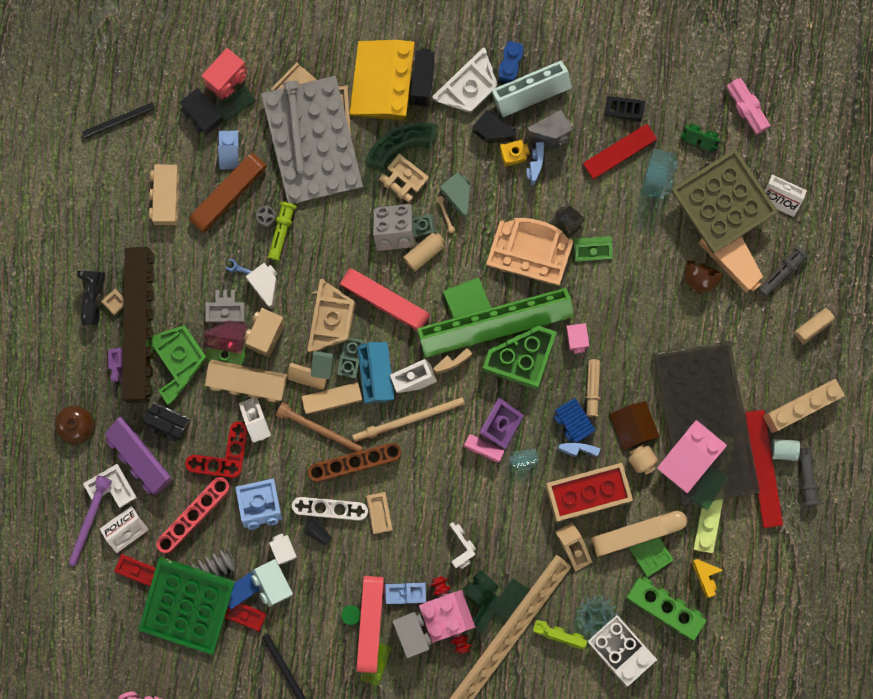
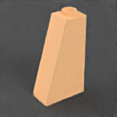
M742 236L714 254L703 238L698 244L746 293L750 289L754 292L761 285L759 281L763 276Z

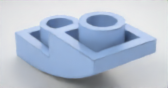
M544 142L536 143L535 149H532V158L536 161L530 162L529 168H526L527 180H531V185H535L541 171Z

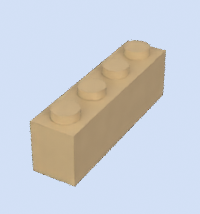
M211 360L208 364L205 386H209L214 391L224 389L229 390V393L234 395L244 393L248 394L250 398L258 399L259 397L267 398V401L278 402V400L282 401L284 398L288 374Z
M833 379L763 415V418L771 433H774L845 395L837 380Z

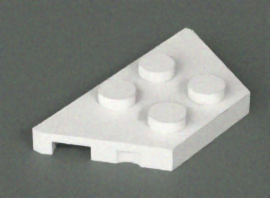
M483 47L432 96V100L472 113L492 93L491 90L498 87L486 49Z

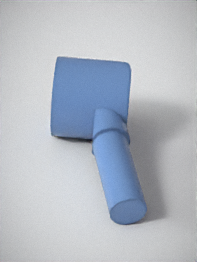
M228 260L230 263H234L233 268L226 267L229 272L239 271L245 274L252 272L239 266L235 260Z

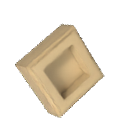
M116 289L101 301L114 316L124 308V297Z

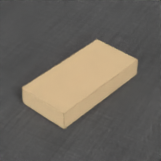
M386 493L367 495L373 534L393 531Z

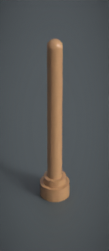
M284 402L281 403L276 413L277 417L281 419L289 418L355 452L363 451L362 446L293 412L289 408L290 405Z

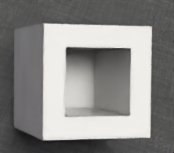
M279 534L272 538L273 541L269 544L279 566L297 558L288 535Z

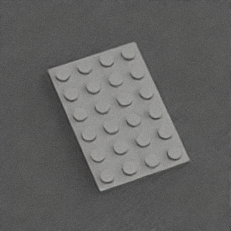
M336 76L299 84L296 100L304 172L302 174H299L296 170L289 98L286 91L282 88L261 93L288 203L297 204L363 188Z

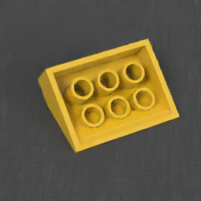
M403 40L358 41L349 115L406 121L415 42Z

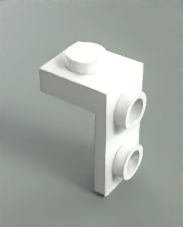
M452 522L449 526L467 551L451 563L455 569L458 567L463 569L471 563L469 559L475 556L473 551L476 548L470 540L466 542L462 536L465 532L459 524L455 526Z

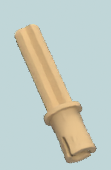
M596 359L589 360L587 396L585 397L587 400L586 415L591 418L598 417V400H600V360Z

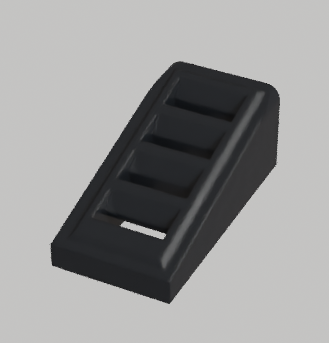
M607 96L604 115L641 122L646 101ZM612 102L616 103L614 111H611ZM619 104H623L622 112H618ZM627 105L631 106L630 113H626ZM635 107H638L637 114H634Z

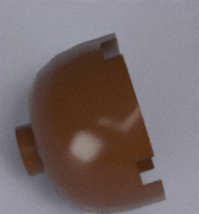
M687 260L683 271V279L691 287L690 291L701 294V292L713 291L719 285L723 273L702 263L696 266V261Z
M69 406L58 414L55 420V429L58 436L64 442L71 445H79L92 437L95 430V421L87 409L81 406Z

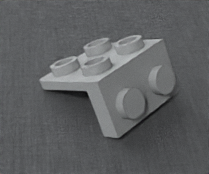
M410 204L377 207L374 209L373 236L377 251L415 247L412 229V206Z

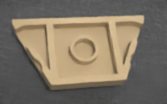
M323 279L319 281L307 349L309 353L348 341L351 333L356 302Z

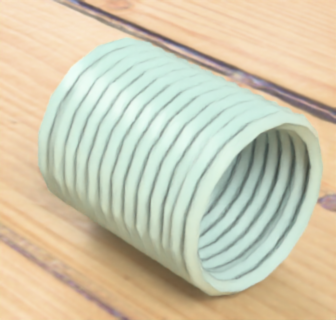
M774 438L771 447L772 459L798 461L800 442L797 440Z

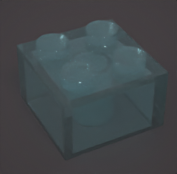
M653 149L649 157L641 194L661 199L666 194H669L674 181L671 176L674 175L678 160H675V153Z

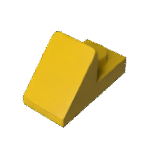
M698 559L691 561L705 597L709 598L716 595L715 590L717 588L713 579L710 580L709 576L723 570Z

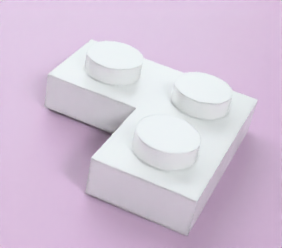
M118 464L99 474L112 480L110 488H107L103 495L111 492L119 508L137 499ZM97 476L83 483L92 500L97 489L95 488Z

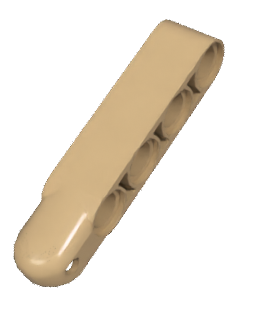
M673 511L595 536L591 540L595 547L596 555L599 557L680 531L686 526L687 517L681 511Z

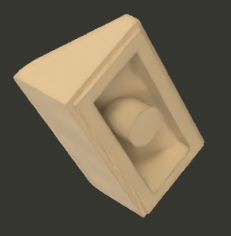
M294 363L289 365L288 380L324 390L327 379L312 377L310 368Z

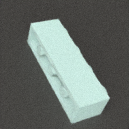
M558 61L491 91L497 109L501 116L505 117L572 88L568 70L562 61Z

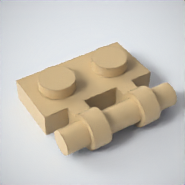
M400 153L387 168L392 175L387 177L383 173L379 178L387 189H392L398 194L397 197L401 200L404 199L408 203L413 199L408 193L409 190L412 189L418 193L429 179L425 173ZM397 178L405 183L403 188L395 183Z

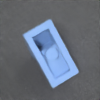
M238 130L219 131L218 156L220 170H234L239 165Z

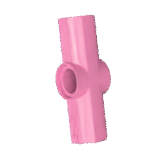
M741 78L732 81L726 86L736 103L738 113L747 120L755 135L762 133L771 126L761 111L758 99L755 95H751Z

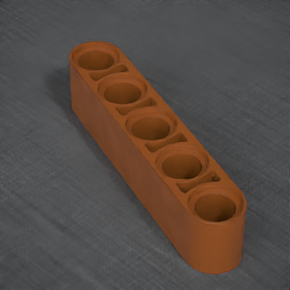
M253 152L250 153L191 214L189 221L202 233L206 232L264 172L267 165Z
M388 443L315 463L309 467L308 475L313 482L318 483L393 463L401 458V448L396 443ZM394 447L399 451L396 457L388 456L387 452L390 448ZM371 453L379 454L380 458L377 462L369 461L368 457ZM358 458L361 463L359 467L353 468L350 466V460ZM334 463H339L342 469L340 472L334 473L331 471V466ZM315 468H320L323 470V474L319 478H314L312 471Z

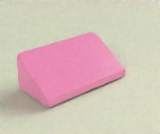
M472 434L468 436L464 444V448L496 463L500 462L504 453V449Z

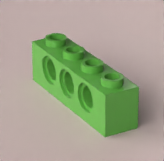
M637 578L625 599L691 641H694L707 621L703 618L704 614L696 609L691 611L686 607L687 603L679 598L676 600L669 597L670 593L661 587L658 590L652 586L653 582L648 578ZM647 591H651L655 595V599L651 603L645 599ZM664 602L671 604V611L669 613H665L662 610ZM682 612L688 616V621L685 624L680 623L678 619L679 614Z

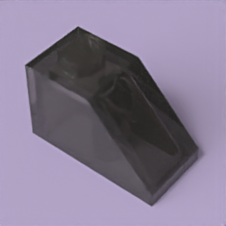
M563 206L557 210L553 220L567 238L580 230L585 222L584 217L571 206H568L566 209Z

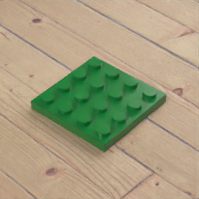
M159 557L138 631L213 655L236 581Z

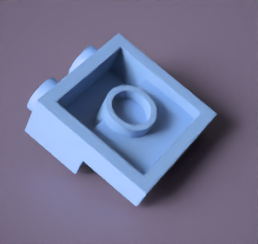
M274 478L236 487L244 528L248 527L249 530L259 528L261 524L267 523V525L272 526L278 524L279 520H283Z

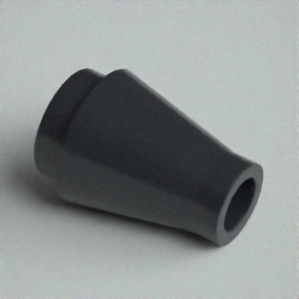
M314 517L303 528L306 531L305 534L324 546L332 539V536L329 535L319 519L316 520Z

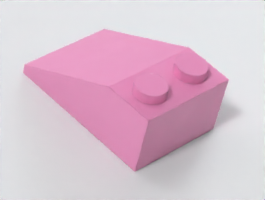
M696 420L657 469L688 493L727 445Z

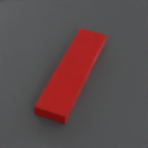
M645 124L585 161L583 166L592 180L654 143L657 141V138L648 124Z

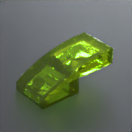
M379 642L377 673L362 672L361 681L379 686L392 646Z

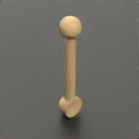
M438 196L437 203L440 204L448 225V232L452 234L455 232V228L451 225L444 206V197Z

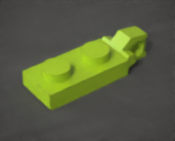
M536 620L533 628V633L581 650L586 647L588 641L584 639L583 635L565 633L563 628L554 626L552 629L545 621Z

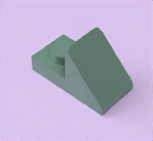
M313 352L312 377L330 379L335 360L333 354Z

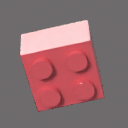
M226 48L202 74V79L205 86L223 100L225 97H230L234 92L233 88L246 79L247 70L244 61Z

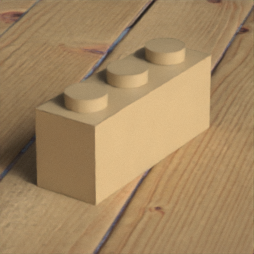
M154 164V170H151L150 175L151 182H154L153 189H150V200L153 201V208L149 209V219H152L154 225H178L179 167L178 165Z

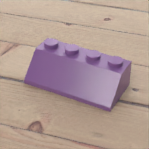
M119 417L106 431L105 435L108 438L105 441L112 449L116 447L120 452L117 456L124 464L129 463L132 467L130 472L136 479L141 478L144 482L142 487L148 494L153 493L156 496L174 481L123 418Z

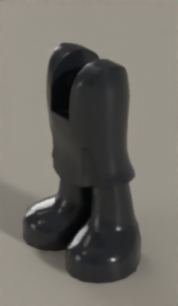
M77 271V277L86 282V292L83 293L80 314L81 323L84 325H97L100 318V300L103 295L101 290L105 280V272Z

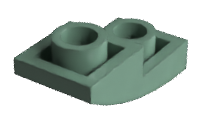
M432 214L412 218L414 238L436 233Z
M349 338L348 341L344 342L337 370L338 375L356 378L359 368L357 346L364 344V340Z

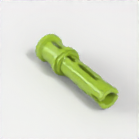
M280 202L279 204L281 208L278 217L275 219L277 226L267 257L275 261L280 260L287 229L292 225L293 211L297 208L296 205L287 202Z

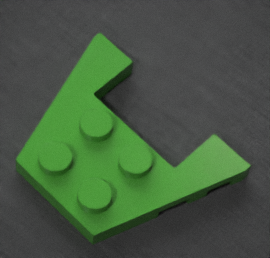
M185 325L161 332V334L155 335L151 339V347L155 348L175 378L158 390L169 406L175 401L207 359Z

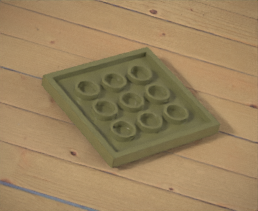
M736 148L670 190L713 254L778 213V210Z

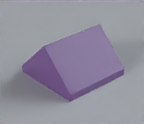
M498 398L479 435L506 449L524 415Z

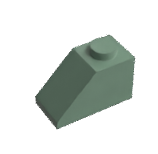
M457 172L440 186V191L465 219L468 214L470 181L464 174L461 176Z

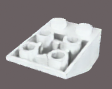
M618 615L587 641L626 687L657 661Z

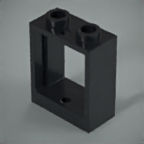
M420 49V51L416 50L411 105L430 107L435 52H431L429 49Z

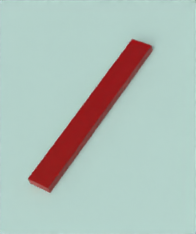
M121 554L114 572L150 587L156 568ZM240 603L231 610L228 608L225 618L260 632L267 613Z

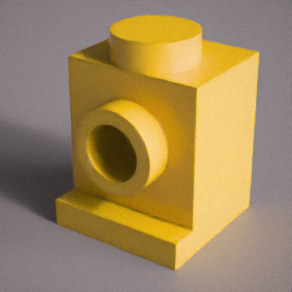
M522 140L501 144L499 148L504 167L526 162L527 155L530 154L527 143L523 144ZM518 149L519 153L514 154L512 150Z

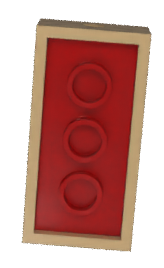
M622 463L545 484L555 523L633 501Z

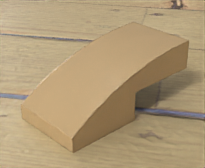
M466 348L453 361L446 356L433 368V372L439 374L452 370L471 358L472 353Z

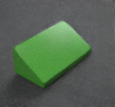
M610 236L573 239L575 262L613 259V241Z

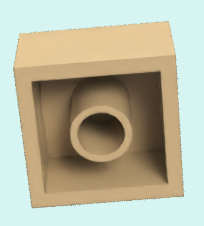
M261 308L260 312L257 311L252 320L254 322L252 330H247L244 340H246L245 344L248 349L270 358L286 323L282 316Z

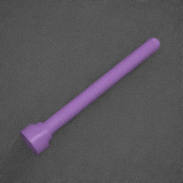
M97 475L95 481V488L97 489L70 557V566L77 564L103 493L111 486L112 480Z

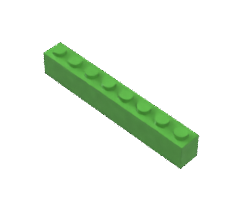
M563 288L417 328L426 358L502 336H509L520 331H527L537 326H545L553 322L563 321L574 317L571 297L567 289Z

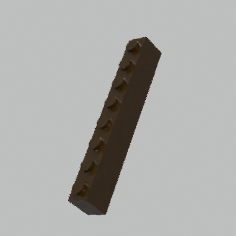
M148 247L125 248L122 400L126 403L150 402V397L153 395V388L150 385V377H153V367L150 366V361L153 358L151 339L154 338V331L151 328V320H154V311L151 309V302L154 301L152 283L155 281V275L152 271V264L155 263V255Z

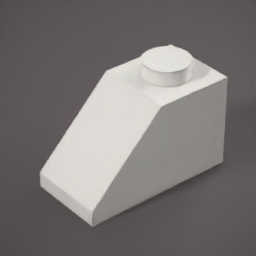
M263 263L249 273L246 278L271 310L274 306L277 286L275 276L277 273L271 265L267 267Z
M426 359L390 374L397 393L420 390L437 382L431 364Z
M251 398L240 402L239 406L252 442L254 443L271 436L258 399Z

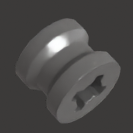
M263 206L257 210L256 218L260 226L269 228L275 224L276 215L271 207Z

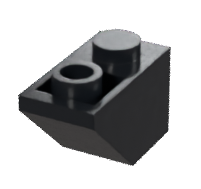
M488 110L484 112L472 127V132L486 143L514 141L517 134L512 125L509 123L504 124L497 113Z

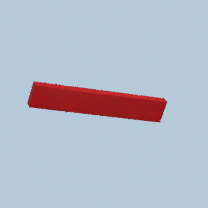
M765 411L745 412L763 528L783 526L767 423L763 418Z

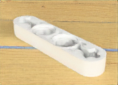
M298 497L292 503L293 511L297 515L360 521L368 515V508L360 502ZM300 501H303L304 505H310L309 501H313L311 506L312 513H308V508H303L302 512H299L295 505L299 504ZM320 502L326 505L325 512L321 514L315 511V505ZM342 504L345 506V513L343 515L335 514L334 508L336 505ZM348 505H352L351 509L355 510L358 509V506H362V510H365V513L361 514V517H357V513L351 512V517L347 516L349 512Z

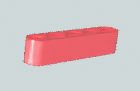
M351 268L348 269L339 284L345 290L416 331L417 328L424 327L430 317V314Z
M221 477L214 479L158 538L156 543L158 550L165 554L175 551L230 492L229 482ZM219 482L226 484V489L223 492H217L216 485ZM210 496L212 504L207 507L203 506V498ZM197 511L199 514L198 519L190 521V512ZM178 525H183L185 532L179 536L175 533V529ZM169 539L171 547L168 550H163L162 542Z
M364 576L357 672L377 673L384 577Z

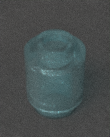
M527 448L515 451L509 457L511 467L516 468V471L535 467V464H539L536 449Z

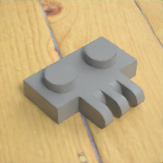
M220 290L215 291V302L206 303V323H245V303L235 302V290H231V297H228V290H223V297H220Z

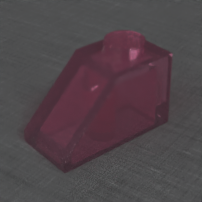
M226 321L205 330L203 347L241 354L245 343L244 337L247 332V324Z

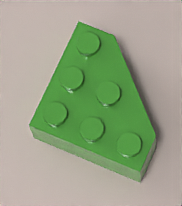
M537 326L497 347L489 349L482 371L537 390L557 332Z

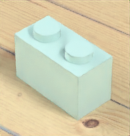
M276 559L252 571V582L255 586H259L261 591L260 598L268 607L293 595Z

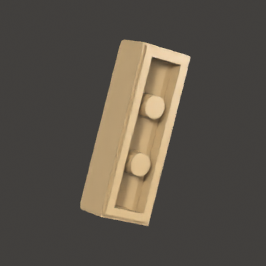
M358 382L301 396L306 415L363 401Z

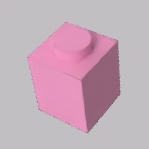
M586 323L566 326L568 350L573 351L574 354L584 353L585 349L589 348Z

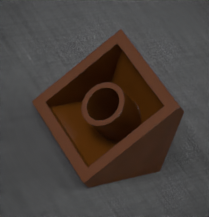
M646 401L626 406L609 414L622 450L659 438Z

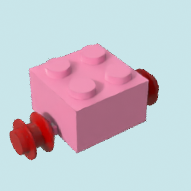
M441 576L432 579L433 584H430V586L435 587L433 594L441 595L439 596L440 598L423 603L419 607L432 643L454 636L456 638L452 639L450 644H455L456 649L453 652L457 651L459 655L470 651L469 647L472 646L466 642L469 636L462 635L461 633L475 628L462 590L447 594L451 587L446 586L445 582L448 578L444 579Z

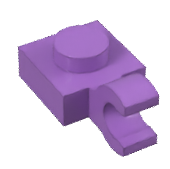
M123 348L108 350V369H112L111 382L118 381L119 376V382L122 383Z

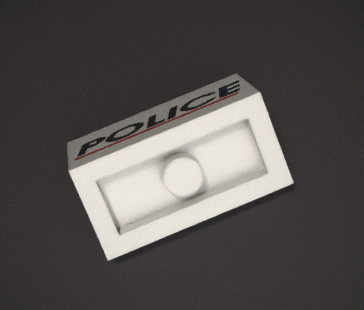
M771 175L764 191L777 210L794 217L804 200L807 190L775 175Z
M130 506L101 527L100 531L108 544L118 553L147 532L148 528L139 518L134 508Z

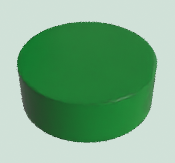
M349 605L342 610L341 617L344 623L355 625L360 621L361 612L356 606Z

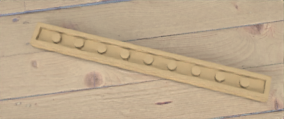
M558 555L554 557L450 699H474L570 570L571 566Z

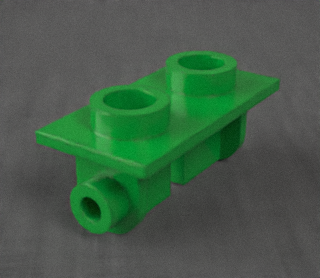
M690 123V125L685 124V129L688 130L687 132H682L680 138H683V141L696 145L698 139L702 141L699 147L710 152L712 150L716 152L718 148L716 141H721L718 133L710 130L704 132L700 130V126Z

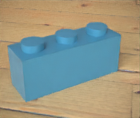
M368 342L357 346L364 404L384 403L394 400V388L390 377L392 370L387 342Z

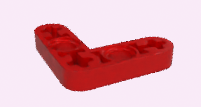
M238 421L230 426L225 459L190 455L185 461L186 468L190 472L227 478L239 477L243 468L248 434L246 425ZM238 425L244 430L239 435V439H243V443L231 441L232 438L236 439L237 434L233 430L237 429ZM235 444L241 446V453L238 455H233L230 452L231 447ZM196 459L198 463H203V459H205V471H201L202 466H196L195 469H192L189 462H193ZM212 461H216L219 464V469L215 472H211L208 469V465ZM222 462H226L224 465L226 467H231L232 464H235L238 471L231 474V471L224 469V474H222Z

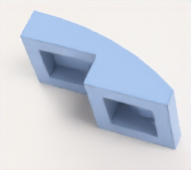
M581 443L560 444L557 449L573 457H576L578 451H581L596 458L600 452V448Z
M425 583L383 585L384 604L426 603Z

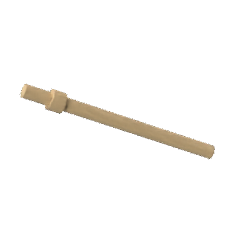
M462 397L377 427L366 428L367 430L352 436L354 442L366 438L372 439L380 433L465 405Z

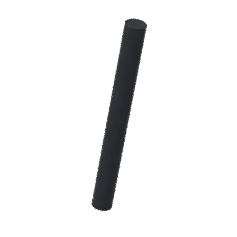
M153 102L84 130L82 134L84 138H88L155 110Z
M266 634L262 639L296 698L306 699L270 635Z

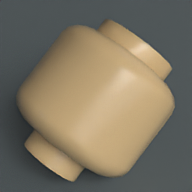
M642 444L630 452L631 455L628 460L637 473L644 472L647 475L656 469L654 465L658 459L649 446H643Z

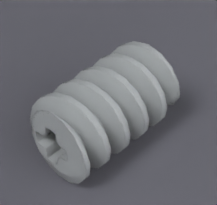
M226 547V554L219 550L220 557L213 553L212 560L206 556L204 564L198 560V567L193 563L192 567L221 576L220 571L227 575L228 568L232 572L235 571V561L229 548Z

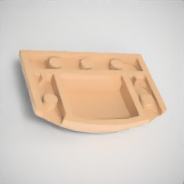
M514 218L515 220L508 222L500 221L486 265L503 272L560 286L573 241L569 240L563 234V231L543 221L529 218Z

